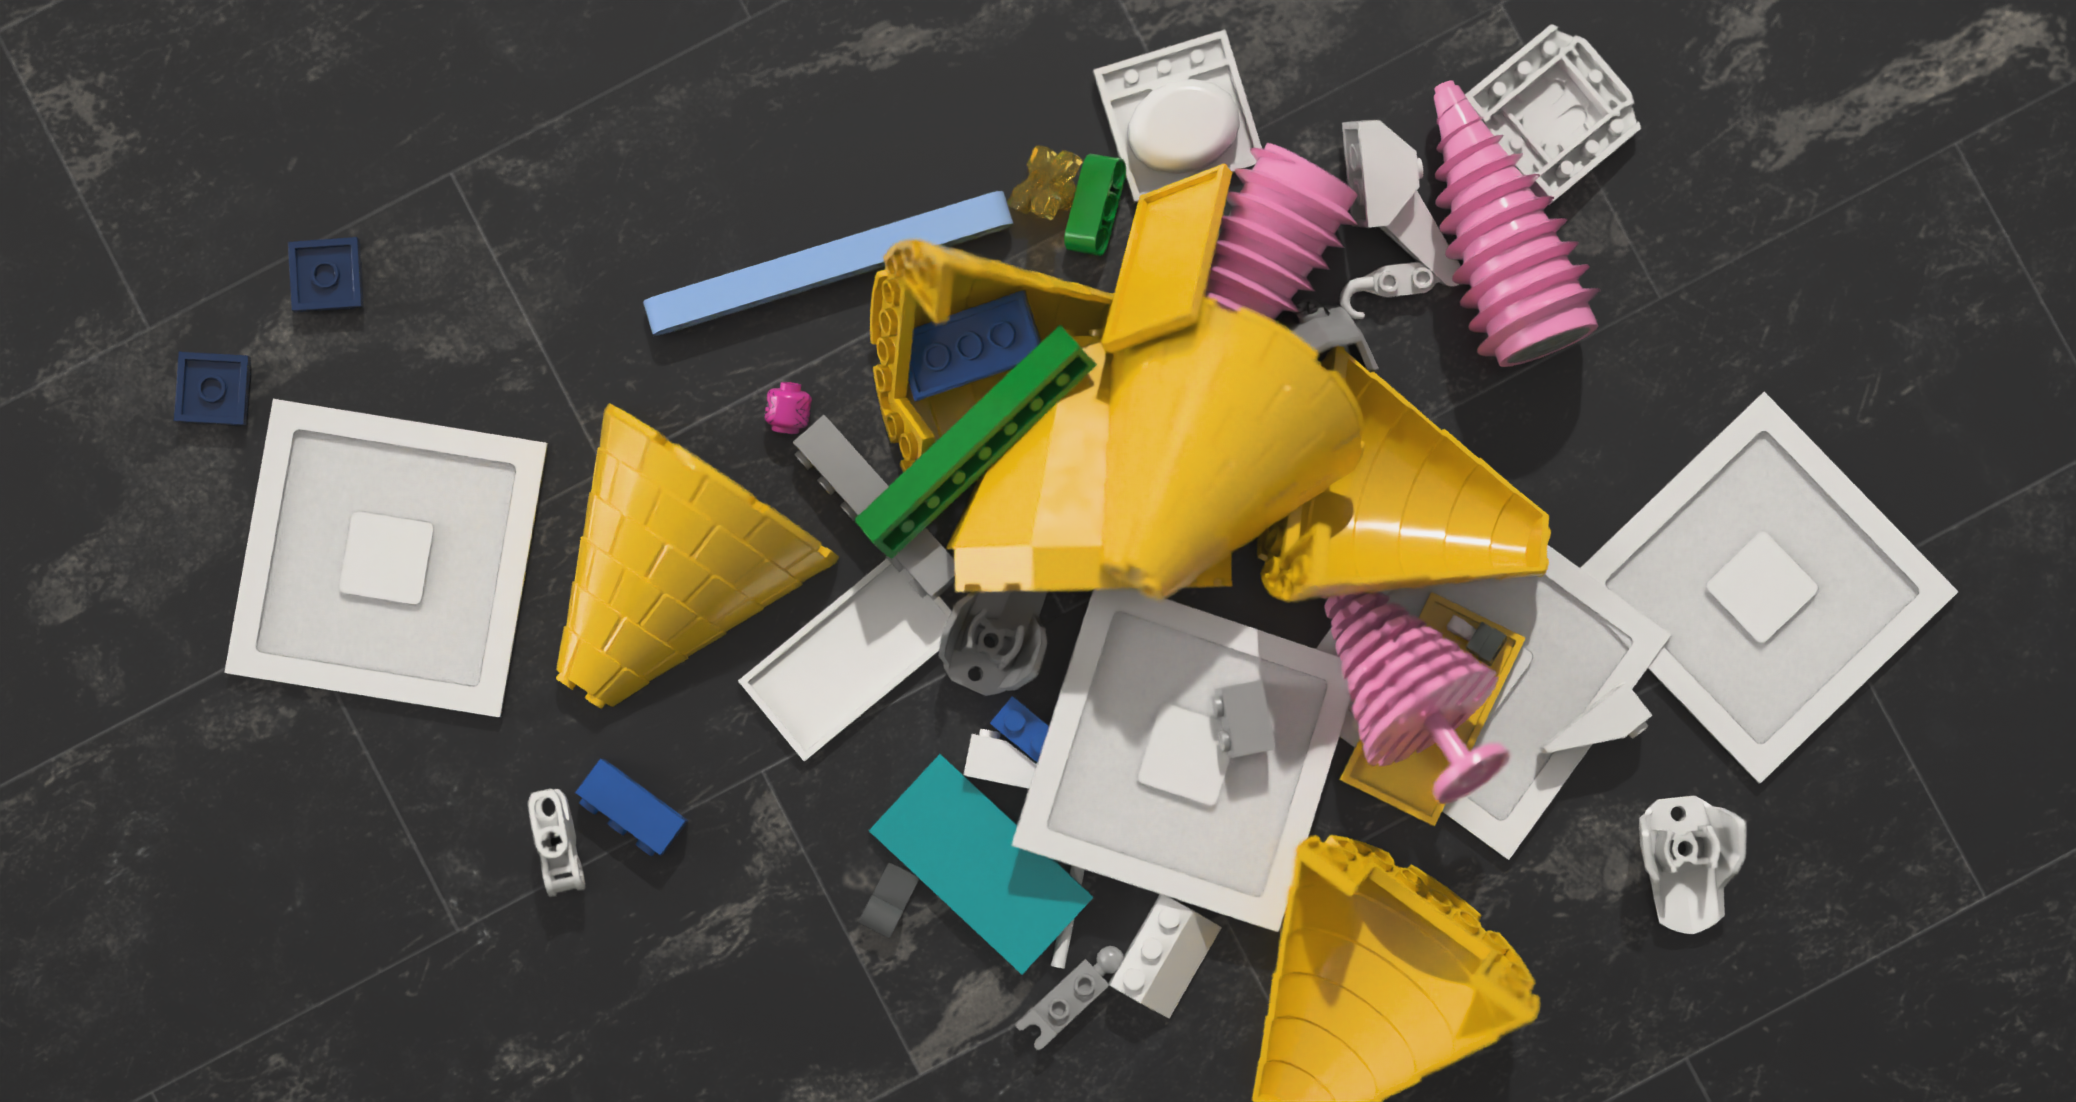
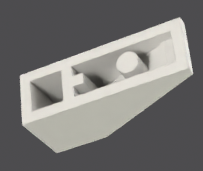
M1626 682L1620 683L1542 744L1539 749L1542 753H1550L1624 738L1627 735L1634 738L1648 727L1645 721L1652 714Z
M980 729L979 735L972 734L964 776L1030 788L1037 764L1007 741L999 740L1001 734L999 732Z

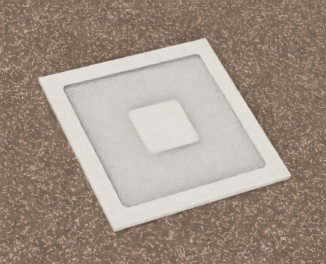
M1765 392L1754 400L1580 567L1584 572L1671 634L1648 669L1758 784L1767 778L1958 593L1948 580ZM1592 609L1618 638L1630 648L1632 645L1631 637Z
M273 399L225 673L501 718L548 443Z
M1547 545L1549 566L1543 577L1487 579L1461 584L1447 583L1420 588L1381 591V593L1390 597L1386 604H1400L1409 612V615H1415L1416 617H1419L1430 592H1433L1526 638L1471 750L1473 751L1486 744L1499 743L1510 753L1509 761L1494 778L1481 788L1462 799L1445 804L1442 810L1443 813L1508 860L1592 744L1550 753H1542L1539 747L1618 684L1626 682L1633 689L1671 636L1666 630L1549 545ZM1331 629L1316 649L1338 656L1335 647L1337 640L1333 639ZM1355 699L1353 702L1350 700L1339 737L1354 748L1360 738L1358 731L1359 723L1354 717L1352 708L1356 702Z
M1135 588L1093 589L1012 841V846L1279 932L1286 909L1288 887L1292 884L1295 849L1300 842L1308 838L1351 700L1348 692V679L1344 680L1340 657L1168 599L1159 601L1156 598L1144 595ZM1262 679L1276 749L1228 758V753L1222 751L1219 742V731H1223L1221 718L1215 717L1212 707V697L1216 696L1215 689Z

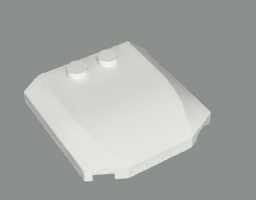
M1552 24L1465 94L1479 117H1484L1482 121L1494 136L1504 135L1499 144L1508 155L1523 153V156L1515 165L1521 174H1540V177L1530 189L1536 197L1554 196L1549 205L1641 129L1640 123L1636 122L1632 108L1634 101L1631 91L1587 40L1577 35L1572 37L1556 30L1558 27Z

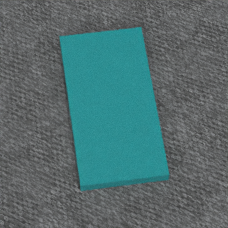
M939 754L874 824L869 832L1023 975L1094 896L1054 859L1012 846L1018 825L944 756Z

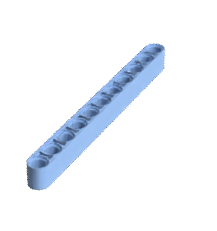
M996 191L656 295L644 300L643 304L653 335H662L884 267L883 256L895 243L903 240L920 239L946 248L1013 226V220L1004 192Z

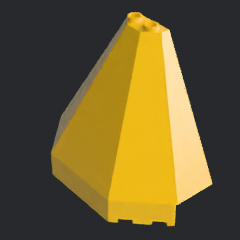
M1105 329L1088 330V336H1075V330H1065L1092 358L1097 366L980 475L945 550L955 549L956 592L1137 588L1124 579L1115 578L1107 569L1101 566L1104 483L1106 482V442L1109 440L1110 362L1113 360V352L1109 353L1101 344ZM1231 553L1227 558L1200 573L1183 587L1232 586Z

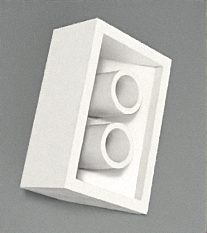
M1159 894L1125 953L1118 970L1110 979L1109 985L1150 1009L1170 1018L1222 927L1171 897Z

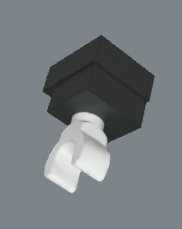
M1453 615L1446 626L1452 633L1468 640L1467 651L1477 656L1480 661L1489 666L1492 665L1507 641V636L1497 629H1493L1481 622L1476 630L1456 615Z

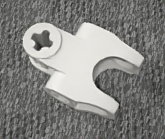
M549 789L532 793L528 806L535 844L541 855L543 878L549 897L556 896L558 892L571 889L584 890V874L577 854L576 834L567 797L560 789ZM548 797L554 801L556 806L555 813L550 817L546 816L543 812V803ZM560 836L562 843L552 846L551 838ZM572 871L573 877L555 880L554 875Z

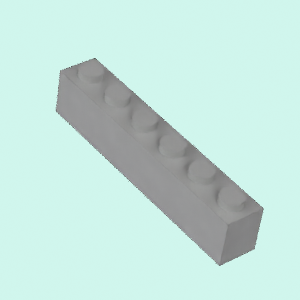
M825 415L793 441L799 450L794 455L807 470L812 466L815 467L822 475L817 481L830 495L836 491L841 496L844 502L840 507L853 521L889 487ZM926 527L892 560L886 556L899 572L904 568L913 577L909 584L922 598L928 594L935 600L955 582L954 558Z

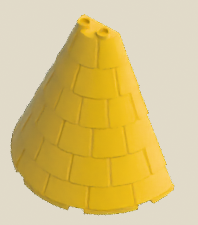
M920 239L903 240L890 247L883 256L886 270L876 273L870 308V343L877 344V354L881 364L873 367L881 413L890 442L900 444V450L904 457V460L900 462L903 473L1011 371L1008 370L920 401H914L908 382L913 328L932 321L935 324L946 322L949 315L1025 290L1041 341L1059 325L1064 330H1075V336H1088V330L1106 328L1114 293H1106L1079 283L1063 281L999 261L986 260Z
M1205 297L1202 300L1198 322L1113 352V360L1110 362L1109 440L1106 442V482L1104 483L1101 566L1107 569L1115 578L1124 579L1139 588L1144 595L1161 601L1192 581L1200 573L1227 558L1234 550L1261 535L1265 528L1324 492L1332 483L1353 472L1365 448V442L1361 440L1365 423L1356 398L1336 370H1325L1315 361L1318 352L1281 325L1242 307L1237 313L1223 310L1218 305L1216 299Z
M1340 345L1335 346L1320 365L1327 371L1336 370L1356 398L1365 423L1361 434V440L1365 442V448L1353 472L1332 483L1324 492L1265 528L1261 535L1258 536V558L1266 561L1260 576L1268 592L1286 601H1298L1322 596L1334 597L1361 592L1373 593L1447 583L1461 584L1487 579L1543 577L1549 566V559L1547 558V543L1551 536V530L1548 528L1549 515L1518 491L1484 460L1474 455L1447 430L1439 429L1375 372L1370 373L1344 347Z
M609 403L603 414L600 446L597 448L584 531L580 539L575 581H572L567 623L563 629L556 670L559 672L556 679L572 690L578 685L588 692L584 698L601 709L605 704L614 707L648 685L651 680L687 660L688 656L726 635L728 630L802 586V582L835 564L839 556L827 547L822 546L821 542L777 511L759 502L749 492L677 444H672L649 426Z
M1330 835L1325 842H1321L1318 836L1306 838L1295 849L1292 884L1288 887L1277 969L1273 973L1269 1010L1265 1018L1261 1056L1258 1061L1252 1100L1253 1102H1382L1383 1099L1420 1082L1423 1077L1497 1041L1499 1036L1532 1022L1539 1010V997L1530 993L1535 982L1522 959L1499 932L1484 930L1479 922L1482 915L1432 876L1412 864L1408 868H1400L1394 865L1395 861L1389 852L1358 840Z

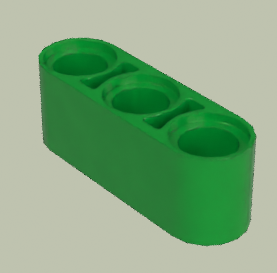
M1091 153L1084 159L1065 230L1064 243L1067 250L1098 256L1105 253L1126 177V163L1124 159Z

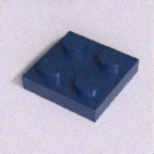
M358 237L288 242L291 307L293 312L364 308L360 239Z
M179 352L174 421L246 426L251 357L248 355Z

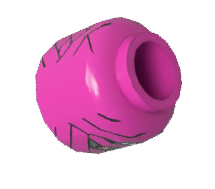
M781 382L780 388L770 389L767 393L764 418L768 424L772 425L771 430L781 433L798 434L799 429L805 428L809 423L811 396L807 392L801 391V384Z

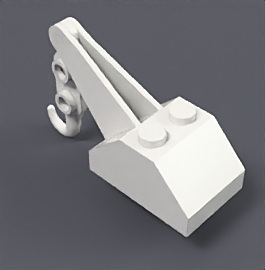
M1380 120L1342 123L1347 183L1358 194L1350 208V215L1358 224L1356 227H1380L1417 262L1381 266L1364 277L1349 281L1340 293L1341 307L1349 313L1351 318L1363 319L1365 314L1355 311L1350 305V298L1355 292L1366 291L1383 297L1426 293L1437 282L1452 287L1459 285L1452 281V276L1461 265L1458 260L1446 257L1445 252L1449 245L1417 191L1420 187L1419 179L1423 177V165L1421 159L1417 158V152Z

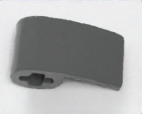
M888 863L858 923L890 938L919 878L892 863Z

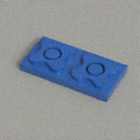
M1021 290L949 315L946 322L935 324L932 321L913 328L908 382L914 401H920L1011 370L1042 341L1026 291Z

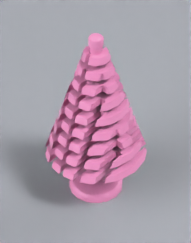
M1361 592L1329 597L1324 607L1327 618L1333 619L1331 621V632L1333 639L1337 640L1335 647L1338 657L1340 656L1342 661L1341 670L1344 680L1348 679V692L1351 701L1353 702L1354 699L1356 701L1352 708L1354 717L1359 723L1358 731L1361 741L1364 743L1363 748L1368 764L1376 766L1377 763L1380 766L1391 765L1393 761L1397 763L1409 758L1415 750L1418 754L1437 743L1452 764L1440 775L1434 784L1433 794L1437 801L1442 804L1462 799L1494 778L1509 761L1510 753L1499 743H1492L1469 752L1454 730L1485 703L1496 687L1498 677L1495 676L1496 672L1484 664L1480 665L1476 658L1468 652L1464 653L1461 651L1460 647L1451 640L1443 639L1440 632L1431 627H1426L1427 624L1415 615H1409V612L1400 604H1386L1390 597L1384 593Z

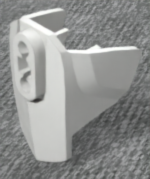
M1696 796L1656 800L1645 810V814L1639 817V834L1645 868L1650 875L1659 923L1677 932L1695 934L1711 927L1725 916L1724 887L1738 874L1745 859L1746 825L1744 820L1724 808L1711 806ZM1674 807H1678L1682 811L1679 821H1675L1671 817V810ZM1681 842L1686 845V851L1682 855L1678 853V845Z

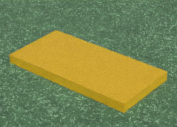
M1225 163L1139 196L1101 343L1109 353L1198 322L1233 173Z
M1430 592L1418 618L1427 624L1426 627H1431L1440 632L1443 639L1451 640L1460 647L1461 651L1464 653L1468 652L1476 658L1480 665L1484 664L1496 672L1495 676L1498 677L1496 687L1485 703L1454 730L1467 750L1471 752L1526 638ZM1453 615L1458 616L1476 630L1481 622L1507 636L1506 643L1491 666L1480 661L1477 656L1467 651L1468 640L1457 636L1447 629L1448 627L1446 626ZM1359 738L1339 780L1425 823L1435 826L1445 804L1438 802L1433 794L1434 784L1440 775L1452 765L1438 744L1435 743L1418 754L1415 750L1409 758L1395 763L1393 761L1391 765L1380 766L1377 763L1376 766L1368 764L1363 748L1364 743Z

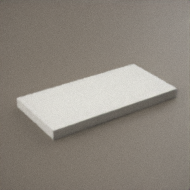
M888 559L879 564L738 680L804 762L939 652L941 635L952 611L940 596L935 600L928 594L922 598L909 584L913 579L905 568L899 572Z

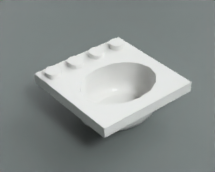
M1226 30L1093 70L1119 157L1124 159L1126 163V180L1134 203L1138 202L1139 196L1224 163L1232 172H1235L1237 168L1246 169L1255 166L1257 161L1251 154L1250 149H1262Z

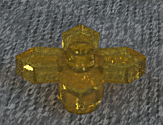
M1035 146L1027 162L1028 178L1014 187L1007 201L1008 207L1018 213L1027 214L1031 211L1040 218L1053 220L1059 209L1066 211L1072 207L1077 188L1072 179L1079 170L1083 159L1073 152L1062 150L1057 155L1056 152L1048 147Z

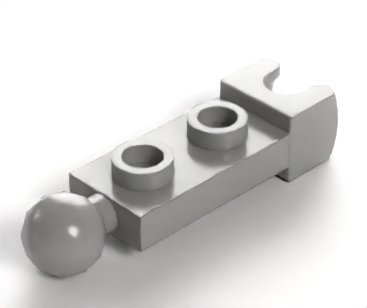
M1114 946L1102 948L1097 954V963L1094 966L1084 959L1015 1023L1019 1030H1024L1031 1024L1040 1027L1041 1034L1034 1042L1035 1048L1038 1051L1049 1043L1057 1033L1109 986L1103 976L1106 973L1112 974L1118 970L1124 959L1121 950Z

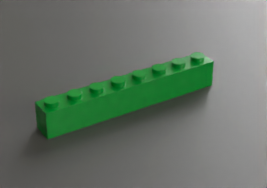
M1059 325L854 520L872 543L892 560L1091 372L1097 364Z

